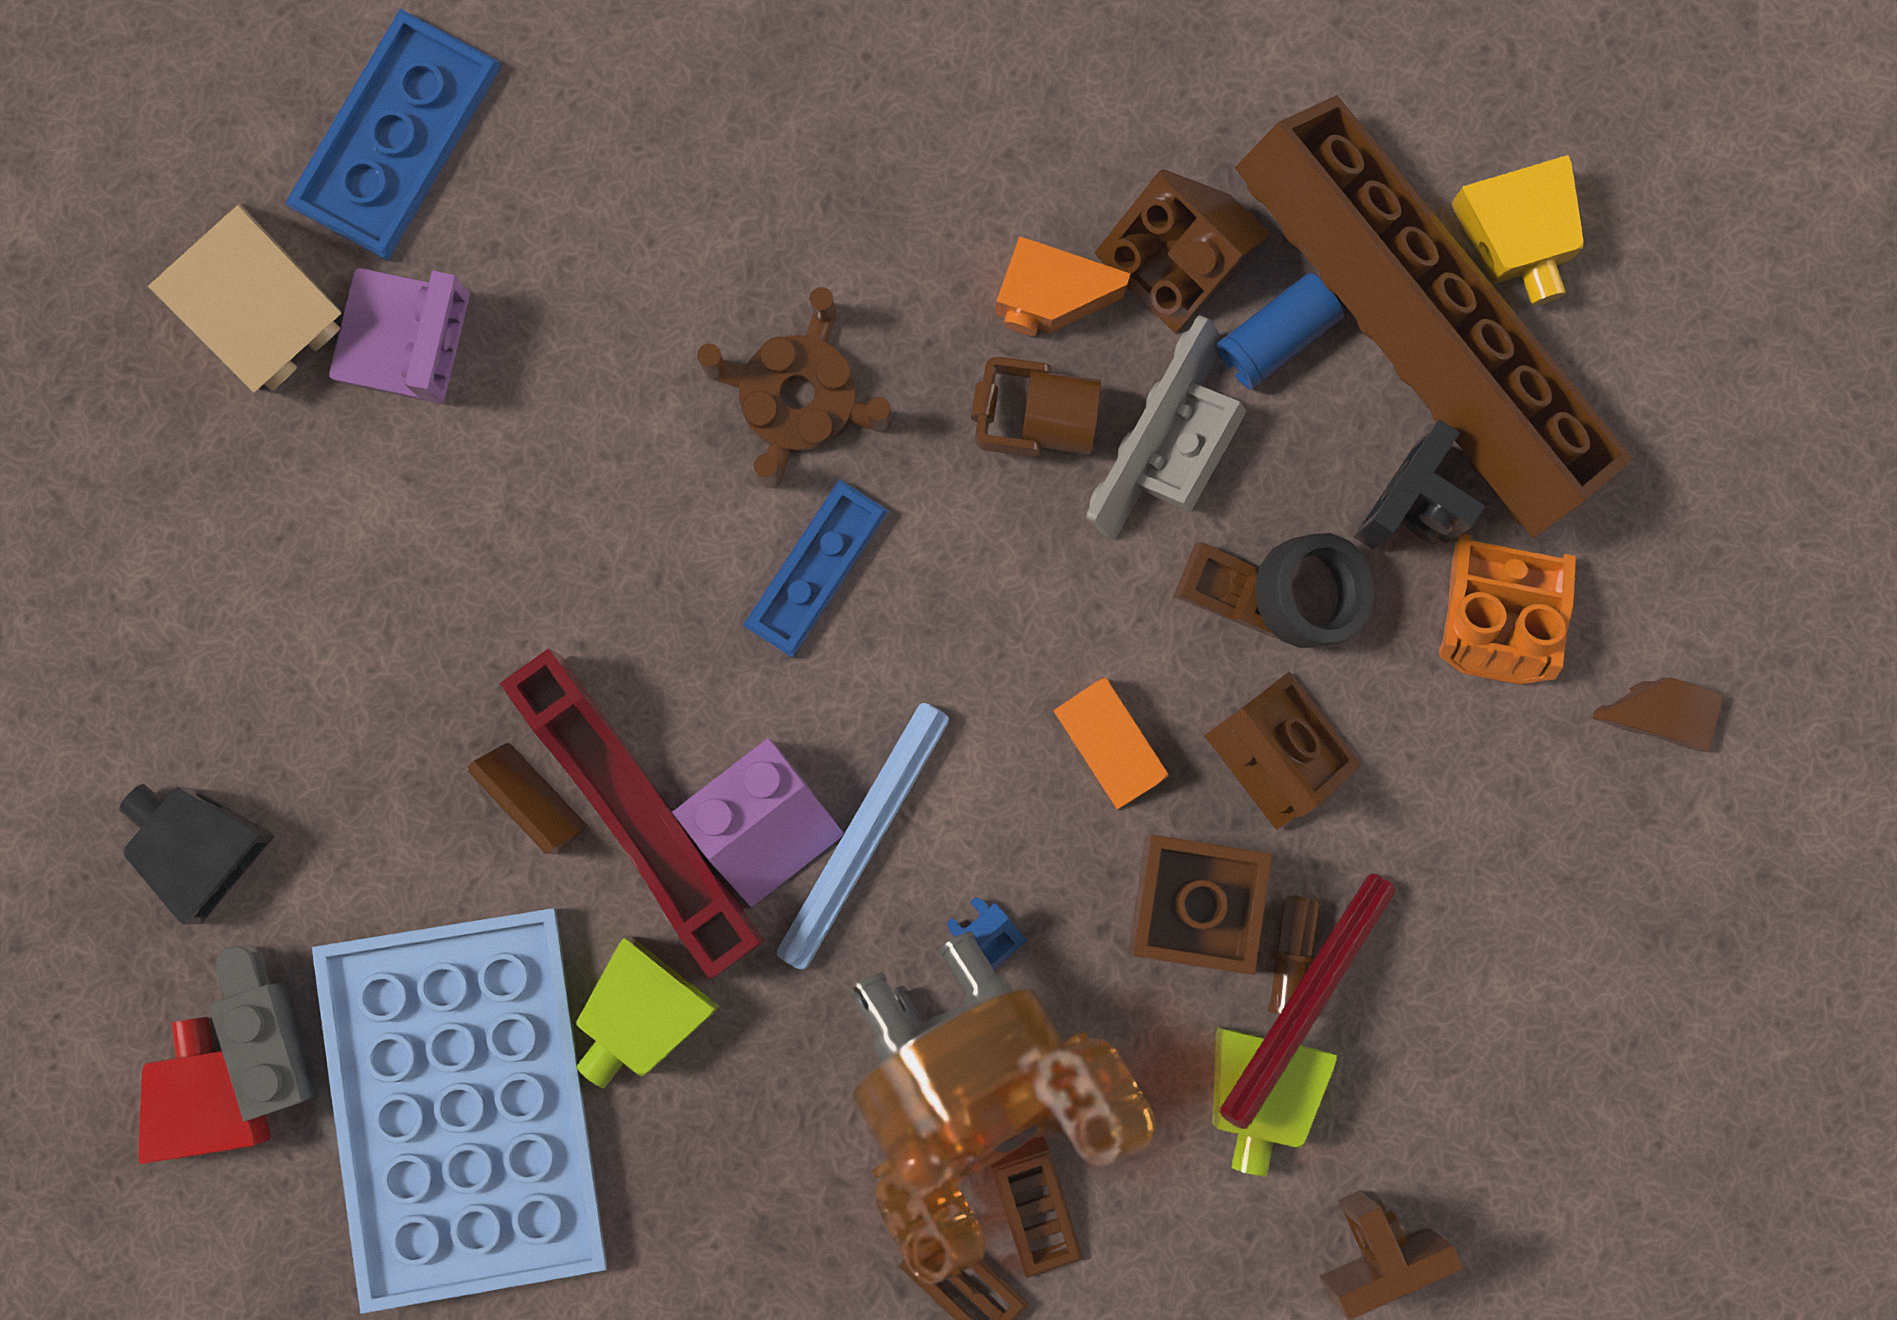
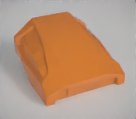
M1467 534L1459 535L1455 542L1452 557L1448 611L1443 641L1439 649V657L1462 674L1521 685L1556 679L1563 668L1566 638L1573 609L1576 556L1564 554L1562 558L1473 541L1471 540V535Z

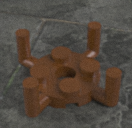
M825 287L815 288L810 294L809 300L813 314L805 336L791 335L770 338L751 357L746 366L725 360L719 348L714 344L702 345L697 353L698 361L709 379L739 388L740 406L747 423L754 433L769 445L766 454L758 456L754 462V470L760 482L768 488H774L781 483L791 452L803 453L824 446L839 436L849 423L876 432H885L892 425L890 404L885 398L874 397L868 404L856 401L855 382L849 364L834 347L828 344L836 319V308L831 291ZM794 379L808 381L815 390L812 402L802 409L789 408L781 400L783 387Z

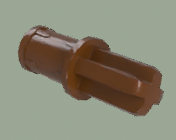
M1292 895L1287 896L1284 900L1277 951H1271L1270 957L1276 958L1271 1000L1270 1005H1268L1269 1012L1281 1013L1315 959L1313 954L1320 912V903L1316 899Z

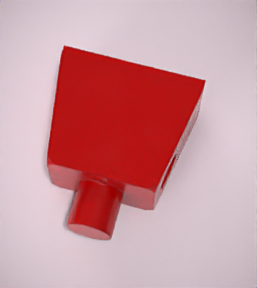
M209 1016L171 1022L176 1058L146 1063L142 1069L138 1143L139 1164L255 1146L271 1140L265 1115L243 1122L222 1050L213 1052Z

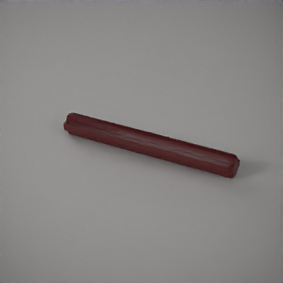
M1371 873L1366 877L1220 1108V1115L1235 1127L1245 1130L1252 1124L1396 893V888L1390 881L1376 873Z

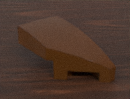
M1204 542L1195 543L1173 597L1267 636L1279 639L1266 627L1257 608L1255 584L1258 573H1256L1255 567Z
M1662 677L1657 681H1642L1630 687L1631 692L1612 705H1602L1594 711V720L1633 733L1648 734L1682 747L1709 752L1724 695L1675 678Z

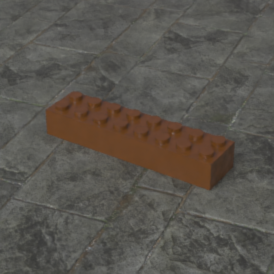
M1338 95L1279 121L1235 167L1236 171L1247 183V188L1251 195L1266 206L1282 226L1289 242L1299 248L1320 273L1323 284L1331 292L1337 294L1357 319L1360 330L1368 338L1374 340L1394 365L1398 377L1405 384L1411 386L1429 408L1435 423L1440 419L1460 432L1455 442L1468 457L1473 470L1487 480L1506 504L1510 516L1517 523L1523 525L1533 538L1587 500L1634 460Z

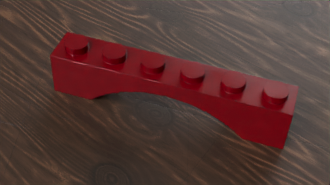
M548 648L499 683L532 731L572 778L615 836L658 901L673 929L709 980L718 977L766 942L700 848L672 813L670 806L562 655Z

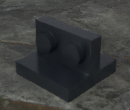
M1439 419L1415 443L1354 535L1355 539L1374 550L1396 531L1404 517L1409 519L1406 527L1413 534L1432 544H1436L1439 539L1448 544L1473 526L1485 506L1434 473L1458 437L1459 431Z

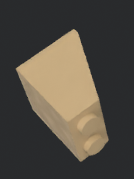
M240 203L148 286L253 393L263 384L273 391L297 369V366L291 361L297 353L307 344L314 351H317L340 330V327L334 322L341 314L340 309Z

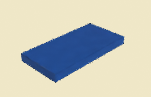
M399 9L287 198L285 205L388 262L500 71L501 64L492 57Z

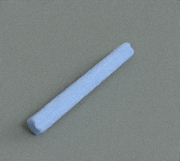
M922 703L917 707L777 949V955L786 963L801 970L808 968L946 729L949 717L944 712L926 703Z

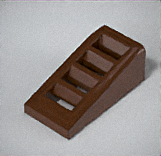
M1044 1136L1028 1140L1009 1153L1000 1151L989 1153L987 1155L1026 1278L1082 1260L1083 1256L1051 1152ZM1041 1166L1042 1169L1008 1180L1007 1178L1008 1176ZM1047 1185L1049 1194L1018 1204L1015 1203L1013 1195ZM1052 1209L1055 1210L1057 1218L1023 1228L1022 1219ZM1062 1231L1065 1242L1034 1252L1030 1251L1028 1242ZM1066 1244V1248L1051 1252L1054 1249Z

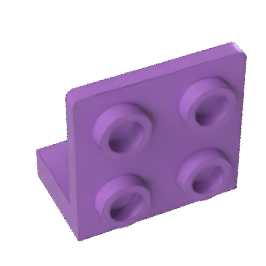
M362 268L356 269L329 372L330 377L334 381L444 404L470 297L469 291L455 275L433 270L429 282Z

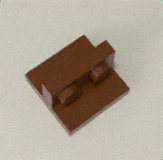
M1290 671L1204 735L1276 830L1298 815L1302 818L1318 807L1362 765Z
M1359 1190L1339 1199L1338 1202L1363 1257L1319 1277L1329 1299L1348 1320H1352L1464 1268L1454 1246L1429 1227L1406 1237L1392 1209L1386 1210L1380 1200L1374 1202Z

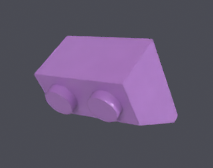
M769 738L672 811L707 859L750 907L756 905L844 835V832L784 754Z

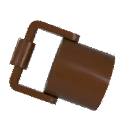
M1005 357L990 358L985 365L983 382L976 383L971 419L977 422L975 438L977 446L984 451L1028 457L1039 456L1041 449L1091 455L1098 414L1101 379L1051 373L1052 367L1042 362ZM996 373L1030 378L1022 439L988 435L989 423H992L995 417L999 389L995 384Z

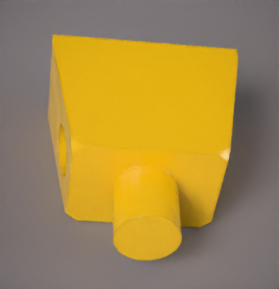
M1569 155L1463 186L1451 203L1493 284L1522 276L1532 306L1545 304L1564 296L1566 291L1557 265L1570 262L1583 249L1584 242L1572 163Z

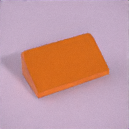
M1105 676L1053 710L1117 810L1169 777L1166 769Z

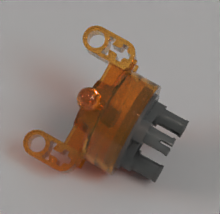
M972 931L953 938L939 949V953L945 958L966 995L962 1000L963 1004L944 1014L923 1021L908 995L906 986L895 988L894 992L896 994L894 995L884 973H878L858 983L857 987L849 991V995L855 1000L876 1038L872 1045L882 1061L858 1085L852 1095L854 1102L886 1158L883 1163L872 1170L876 1179L882 1177L875 1191L876 1205L909 1269L918 1279L924 1283L931 1284L945 1280L977 1265L984 1256L986 1247L983 1231L957 1185L966 1177L1009 1155L1035 1138L1047 1127L1058 1133H1067L1076 1150L1086 1161L1093 1165L1102 1166L1145 1149L1152 1142L1156 1131L1152 1110L1116 1050L1102 1039H1089L1085 1031L1074 1035L1064 1042L1035 991L1032 989H1022L1013 992L1004 976L997 977L976 942V937ZM1111 1122H1112V1124L1114 1125V1127H1115V1129H1116L1117 1136L1114 1134V1131H1113L1112 1126H1111Z

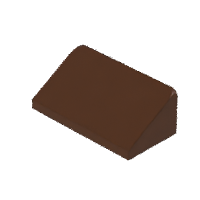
M510 743L497 747L467 766L469 774L545 854L561 853L586 829L587 824Z

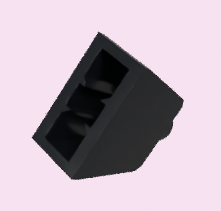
M140 784L124 798L119 806V811L140 828L125 846L123 851L124 857L183 925L202 924L275 837L268 830L193 788L177 787L163 800L148 786Z

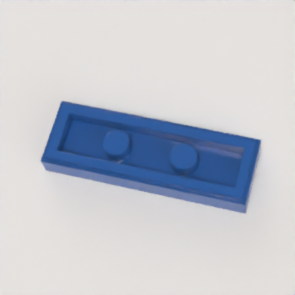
M839 479L743 626L791 658H794L888 515V510Z

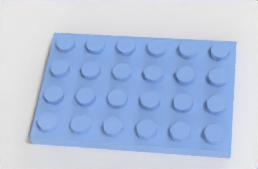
M556 908L312 947L360 1314L606 1270L608 1266L580 1072L576 1068L578 1057Z

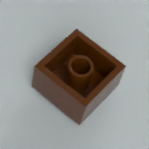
M1152 834L1145 836L1128 954L1136 957L1255 975L1272 853Z

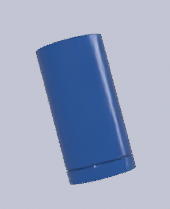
M1307 273L1216 343V350L1221 360L1229 369L1234 366L1238 370L1234 376L1242 386L1252 390L1343 320L1344 312L1334 293L1323 284L1322 280L1313 273Z

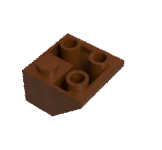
M1162 169L1155 175L1094 254L1105 265L1130 273L1127 287L1176 334L1248 263L1272 234L1231 194Z

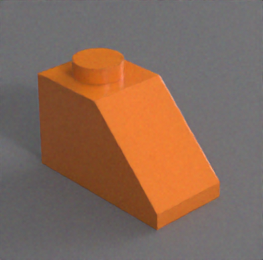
M1019 236L996 300L995 315L1004 317L1003 325L1020 334L1035 336L1038 329L1051 333L1123 299L1130 273Z

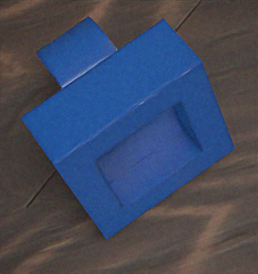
M975 897L971 904L979 913V917L966 929L962 928L956 920L951 918L947 922L948 929L954 937L972 931L980 949L993 970H995L1028 940L996 903L989 907L982 899Z

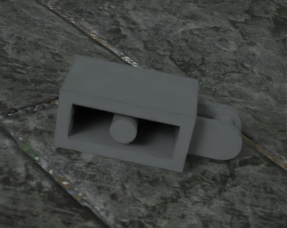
M253 946L228 947L221 951L216 959L215 969L224 999L208 1004L243 1122L321 1096L287 982L271 983L264 957Z

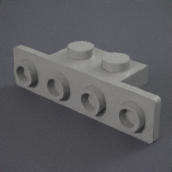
M1201 315L1197 316L1190 330L1186 331L1178 340L1174 359L1162 380L1158 381L1150 390L1146 401V409L1134 430L1123 438L1118 450V458L1106 480L1096 487L1091 496L1090 508L1086 517L1102 535L1112 540L1117 538L1142 491L1191 512L1247 412L1240 401L1202 387L1205 378L1218 357L1216 343L1223 339L1209 318Z

